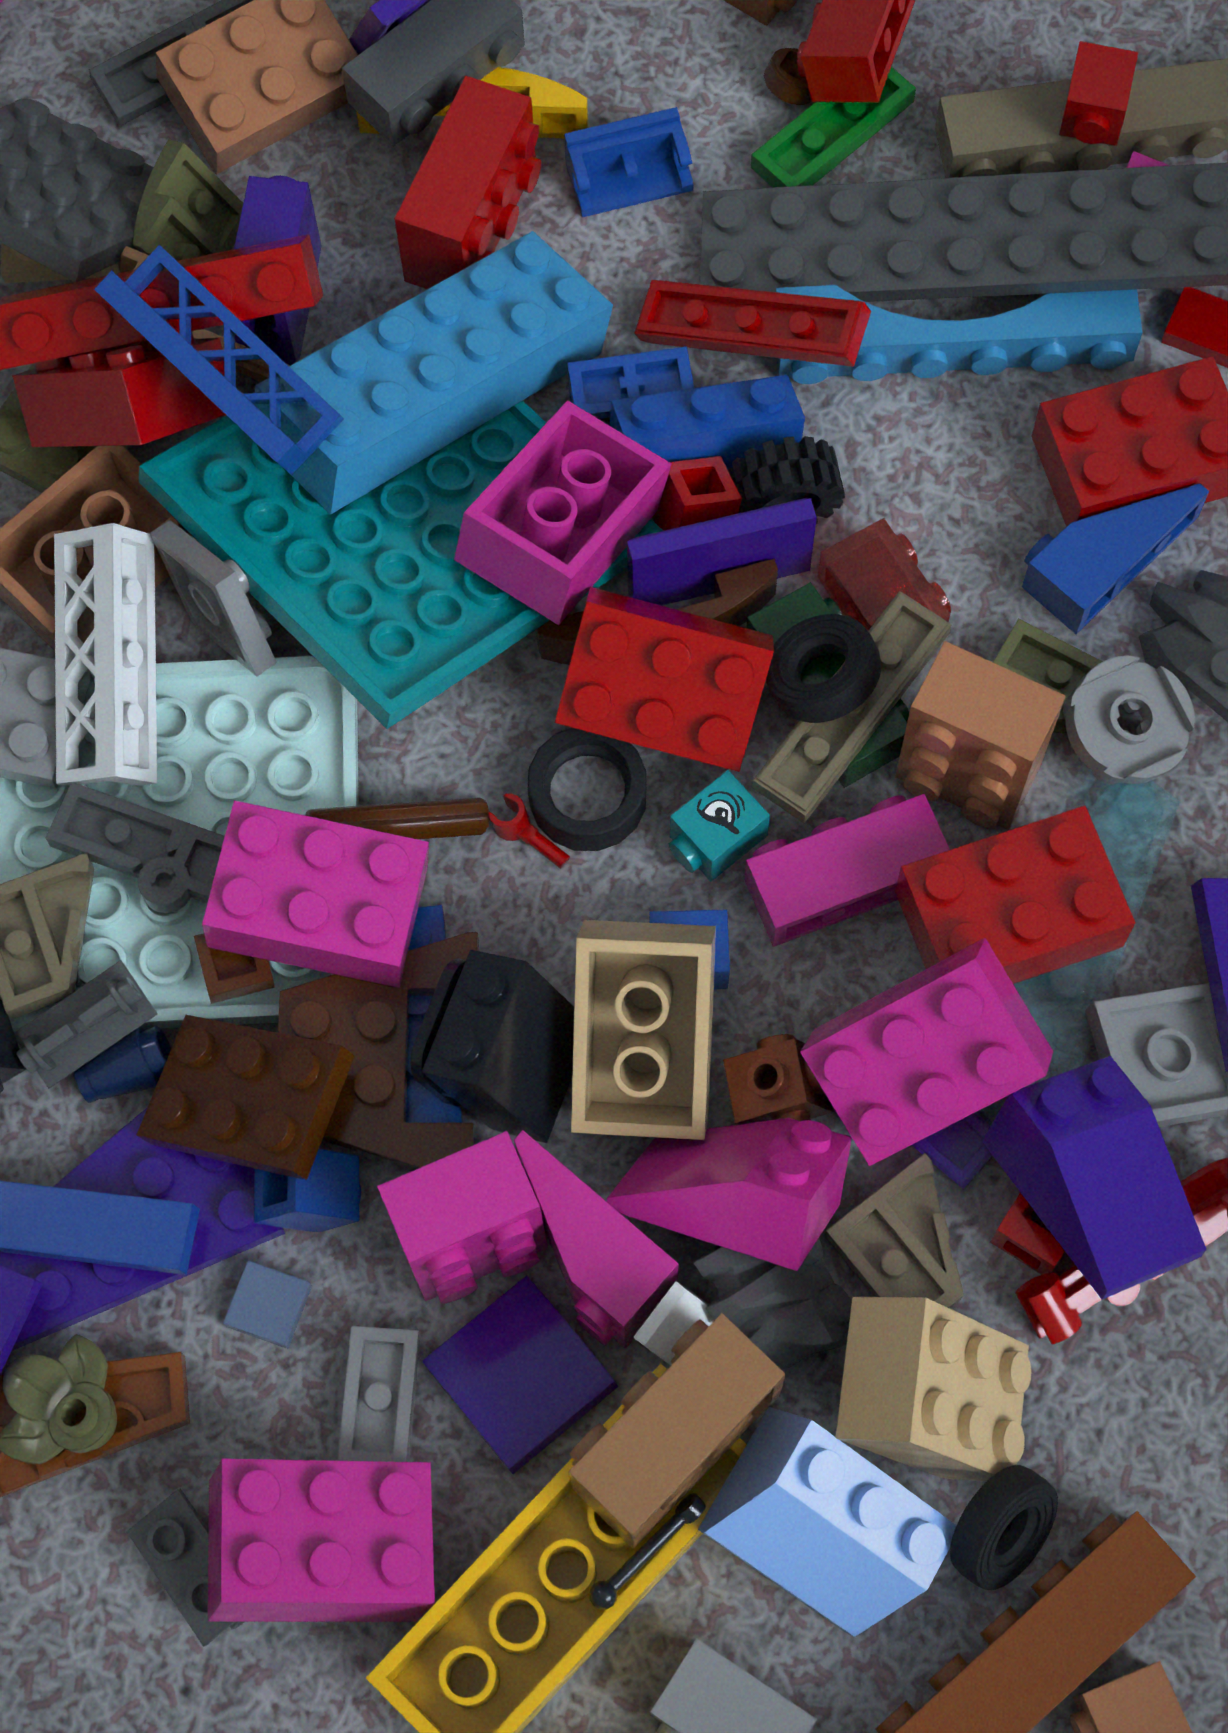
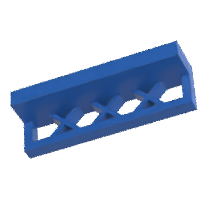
M161 245L157 246L125 282L111 270L94 289L276 463L291 475L344 420L335 409ZM164 268L179 280V307L152 308L139 296ZM191 292L205 306H191ZM218 317L224 323V350L197 351L191 345V318ZM166 319H179V333ZM235 334L250 348L235 349ZM263 359L269 365V392L243 394L236 388V360ZM224 361V375L210 362ZM280 376L295 391L280 392ZM308 402L322 415L297 443H294L281 430V403ZM254 404H269L270 419Z

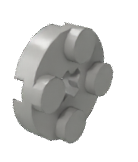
M1129 655L1118 656L1099 663L1078 681L1072 694L1067 697L1063 705L1066 731L1072 748L1080 760L1092 770L1094 776L1104 784H1142L1162 776L1182 760L1187 751L1185 748L1188 744L1189 732L1194 729L1195 713L1193 704L1181 681L1162 666L1155 669L1147 663L1137 662L1141 659L1139 657ZM1123 705L1128 713L1138 711L1142 716L1143 722L1136 727L1138 735L1130 734L1128 730H1123L1117 721V718L1120 716L1118 706Z

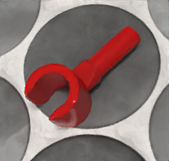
M512 793L504 794L503 798L506 805L518 814L510 821H501L493 813L488 812L495 833L507 841L521 839L561 869L570 856L543 836L530 823L524 802L519 796Z

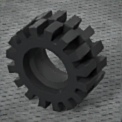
M804 436L799 443H795L794 437L783 438V444L774 445L773 440L762 443L763 450L761 451L753 447L745 451V458L737 457L732 462L733 468H728V472L742 497L738 513L803 498H811L816 517L828 518L834 514L833 508H840L842 506V499L845 498L833 446L829 447L828 442L822 439L815 443L814 437Z

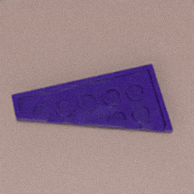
M147 1108L144 1109L53 1187L193 1203L200 1208L187 1275L0 1252V1265L43 1283L12 1351L285 1234L283 1227L254 1223L255 1168L149 1144L136 1135Z

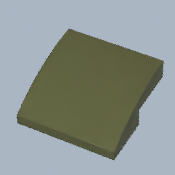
M168 140L149 176L141 198L134 227L133 246L140 252L150 255L158 245H161L176 261L231 250L236 241L243 202L185 143Z

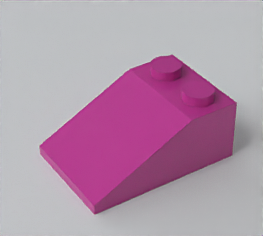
M791 1118L706 1129L705 1140L655 1137L607 1197V1202L620 1214L798 1271L840 1206L852 1137L831 1131L826 1125L816 1121H798Z
M522 1130L514 1139L516 1152L540 1205L544 1230L575 1305L573 1307L579 1313L576 1321L604 1346L613 1338L626 1349L675 1281L678 1282L679 1263Z

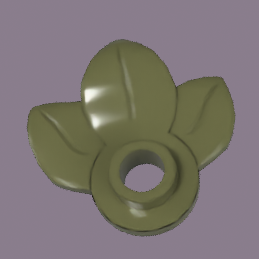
M75 1334L60 1352L58 1360L44 1355L28 1354L15 1359L6 1366L3 1376V1391L8 1404L17 1413L0 1432L1 1452L12 1459L27 1464H42L55 1457L64 1449L73 1453H85L102 1447L110 1440L116 1429L117 1413L112 1397L104 1390L108 1363L101 1348L89 1339ZM86 1406V1415L83 1421L73 1426L77 1414Z

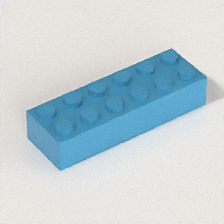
M531 231L289 366L344 418L291 476L330 515L565 376L568 374L567 363L591 360L600 355L613 304L534 231ZM280 376V392L295 391ZM269 378L255 385V393L269 392ZM308 402L281 403V430L294 443H297L322 415ZM254 404L270 419L269 404Z

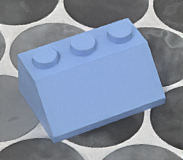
M768 1407L698 1530L838 1628L856 1637L927 1591L950 1549L956 1524L842 1441L835 1439V1436L813 1420Z

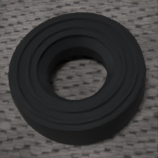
M840 614L814 616L794 625L775 642L766 683L777 705L790 717L808 723L832 721L854 711L874 691L881 674L879 650L871 634L857 620ZM833 652H838L845 656L844 666L830 679L817 684H806L801 681L802 670L815 658Z
M1022 1465L1006 1467L992 1476L970 1500L956 1525L950 1546V1558L953 1566L962 1576L985 1590H996L1012 1582L1033 1561L1052 1529L1058 1508V1496L1054 1487L1039 1474Z

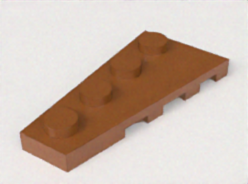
M182 1352L107 1361L108 1370L104 1390L112 1397L117 1413L116 1429L110 1440L102 1447L85 1453H73L64 1449L55 1457L42 1464H27L12 1459L0 1450V1497L190 1424L185 1355ZM0 1375V1432L17 1413L8 1404L3 1391L4 1375ZM86 1406L77 1414L73 1426L83 1421L86 1415Z

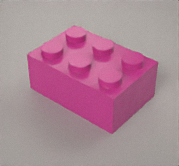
M567 400L464 512L454 560L555 624L560 625L590 590V587L598 581L627 547V541L635 538L658 511L672 464Z
M234 800L202 922L206 945L209 948L400 988L428 868L429 842Z
M983 938L815 1028L800 1053L866 1162L871 1166L1045 1077L1052 1059L1053 1050L986 938Z
M508 1131L377 1186L425 1301L437 1296L441 1304L459 1300L477 1290L476 1279L497 1270L501 1271L503 1277L519 1274L535 1266L540 1261L537 1253L548 1249L540 1205Z
M222 1459L209 1480L208 1622H417L433 1606L435 1597L431 1462Z

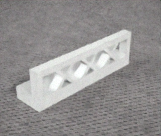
M115 523L54 534L56 784L70 786L71 782L81 785L104 781L135 786L156 784L155 556L152 537L149 533ZM93 545L94 566L86 578L82 580L77 575V548ZM88 606L94 612V629L83 643L77 636V621ZM87 669H89L95 676V692L84 706L78 699V682ZM87 732H89L95 738V766L79 768L78 745Z

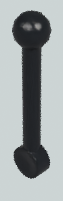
M696 1493L686 1496L676 1507L675 1514L608 1581H598L593 1584L589 1595L593 1606L598 1609H609L617 1600V1591L685 1524L692 1523L700 1517L705 1510L706 1504Z

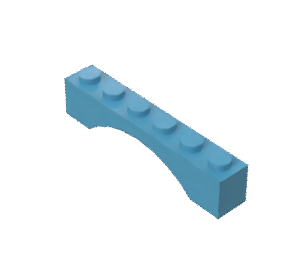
M837 285L776 288L777 293L862 301ZM1137 289L1048 293L1014 310L995 316L961 321L925 320L892 313L865 302L871 310V314L854 367L777 358L778 376L788 375L789 379L793 378L798 383L815 384L831 376L852 375L860 381H874L883 378L886 374L912 372L913 375L920 378H934L950 370L972 369L974 373L979 375H993L1010 367L1031 366L1038 372H1053L1063 368L1065 365L1090 363L1098 369H1112L1121 366L1125 362L1134 361L1143 333Z

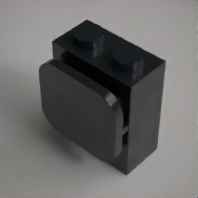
M470 950L467 959H453L447 964L441 974L412 1048L410 1060L412 1075L417 1082L443 1103L465 1107L490 1129L502 1133L508 1131V1134L518 1136L523 1130L535 1141L547 1143L573 1076L574 1006L527 961Z

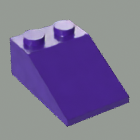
M1111 1056L1026 1086L1007 1097L982 1142L1102 1300L1202 1257L1207 1249L1152 1107Z

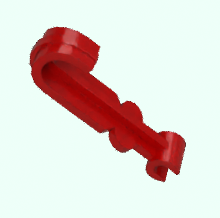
M1228 1157L1214 1161L1180 1181L1205 1246L1228 1231ZM1076 1265L1060 1276L1056 1273L1036 1276L1021 1285L1015 1292L1038 1338L1041 1339L1047 1335L1052 1345L1064 1341L1075 1334L1082 1325L1079 1315L1102 1300ZM1163 1274L1152 1278V1280H1156L1157 1278H1159V1277L1162 1276ZM1140 1284L1107 1297L1104 1300L1116 1306L1131 1304L1140 1292Z

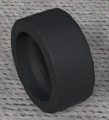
M569 728L555 733L538 748L528 768L527 791L529 806L537 826L553 842L574 851H600L620 844L637 828L646 810L647 772L638 750L631 743ZM580 756H597L610 761L620 771L625 783L624 797L619 808L611 815L595 821L575 820L563 815L555 807L550 795L551 781L557 769L566 761Z

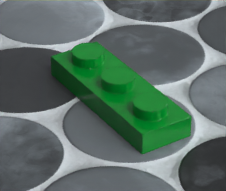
M891 67L878 102H815L751 154V169L772 187L814 185L910 106L915 99L916 87Z

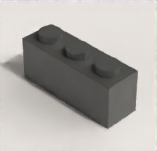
M430 0L342 67L348 103L394 147L408 135L417 134L425 129L433 116L454 100L465 76L481 80L496 67L505 66L516 58L521 48L525 46L522 9L512 0Z

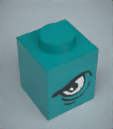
M727 770L670 816V838L672 841L668 845L674 857L687 871L693 873L699 869L712 882L768 836L770 814L734 775Z

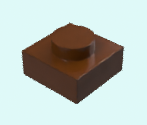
M204 933L194 936L211 1004L275 988L268 960L209 948L206 945Z

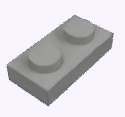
M351 1326L337 1461H409L421 1338L419 1330Z

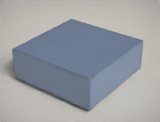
M247 1261L223 1324L227 1328L288 1349L312 1285L309 1281Z

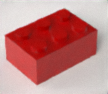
M465 76L394 218L405 282L429 289L494 253L500 238L508 240L512 236L519 216L517 203L523 191L531 193L534 190L542 164L541 159L536 158L535 153L539 126L533 123L531 97Z
M191 331V345L197 351L222 350L220 338L194 339ZM148 340L34 363V369L12 375L32 447L143 445L226 415ZM224 361L210 362L224 375Z
M1213 356L1041 402L1039 405L1031 437L1066 527L1071 522L1199 483L1209 490L1205 503L1228 497V390Z
M590 587L554 723L740 772L774 653L773 635Z
M1086 805L902 865L895 889L896 896L925 969L986 938L1013 984L1122 948L1136 923Z

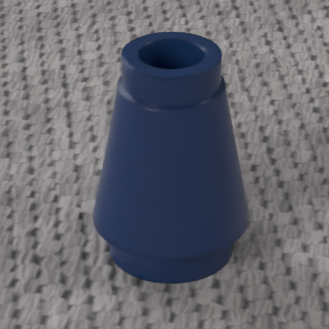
M140 1026L74 1071L75 1080L82 1096L88 1103H92L99 1099L103 1100L156 1088L172 1049L170 1043L158 1026L147 1030Z

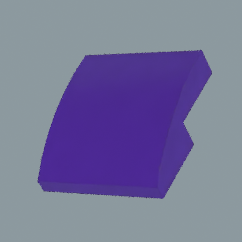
M527 1275L422 1360L431 1375L512 1474H515L618 1388L615 1380Z

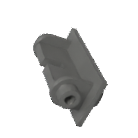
M120 960L16 1031L14 1034L17 1043L21 1047L17 1051V1056L30 1073L38 1072L49 1089L148 1022L158 1013L122 960Z
M180 1488L126 1532L204 1647L230 1627L233 1630L245 1622H208L209 1529Z

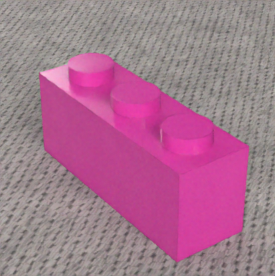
M925 794L906 800L905 796L898 795L877 803L871 808L870 814L849 822H847L845 817L834 818L814 828L811 832L812 836L790 844L786 839H779L759 847L753 852V857L746 860L744 880L772 946L775 947L897 901L895 889L901 866L948 851L950 848Z

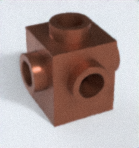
M791 1034L773 1035L759 1040L756 1043L757 1050L723 1060L736 1124L783 1118L811 1121L812 1118L833 1113L831 1102L800 1053L805 1045L804 1042L795 1039V1036Z

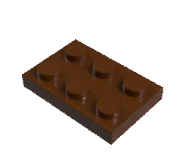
M185 1015L136 1135L151 1145L307 1180L355 1055L338 1044Z

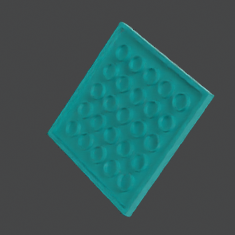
M524 401L517 403L331 515L228 416L221 418L139 466L138 482L201 545L223 562L227 559L233 560L248 579V592L386 729L549 621L543 615L454 560L464 512L547 423ZM650 519L635 537L663 530ZM627 547L592 587L599 588L627 569Z

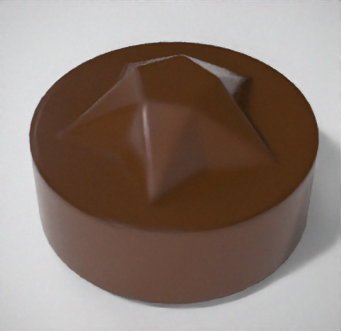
M782 48L777 50L764 71V81L768 89L779 99L793 105L811 103L812 100L806 77H801L798 72V49Z

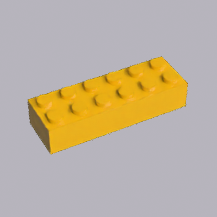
M660 1363L653 1373L659 1378L667 1368ZM623 1404L603 1424L607 1430L623 1416L622 1411L625 1408ZM739 1438L634 1549L573 1490L569 1470L573 1467L572 1462L574 1461L571 1458L369 1673L366 1679L419 1733H520L703 1534L698 1528L747 1444ZM696 1493L706 1504L705 1510L700 1517L692 1523L685 1524L617 1591V1600L609 1609H598L593 1606L589 1597L593 1584L598 1581H608L675 1514L678 1504L686 1496Z

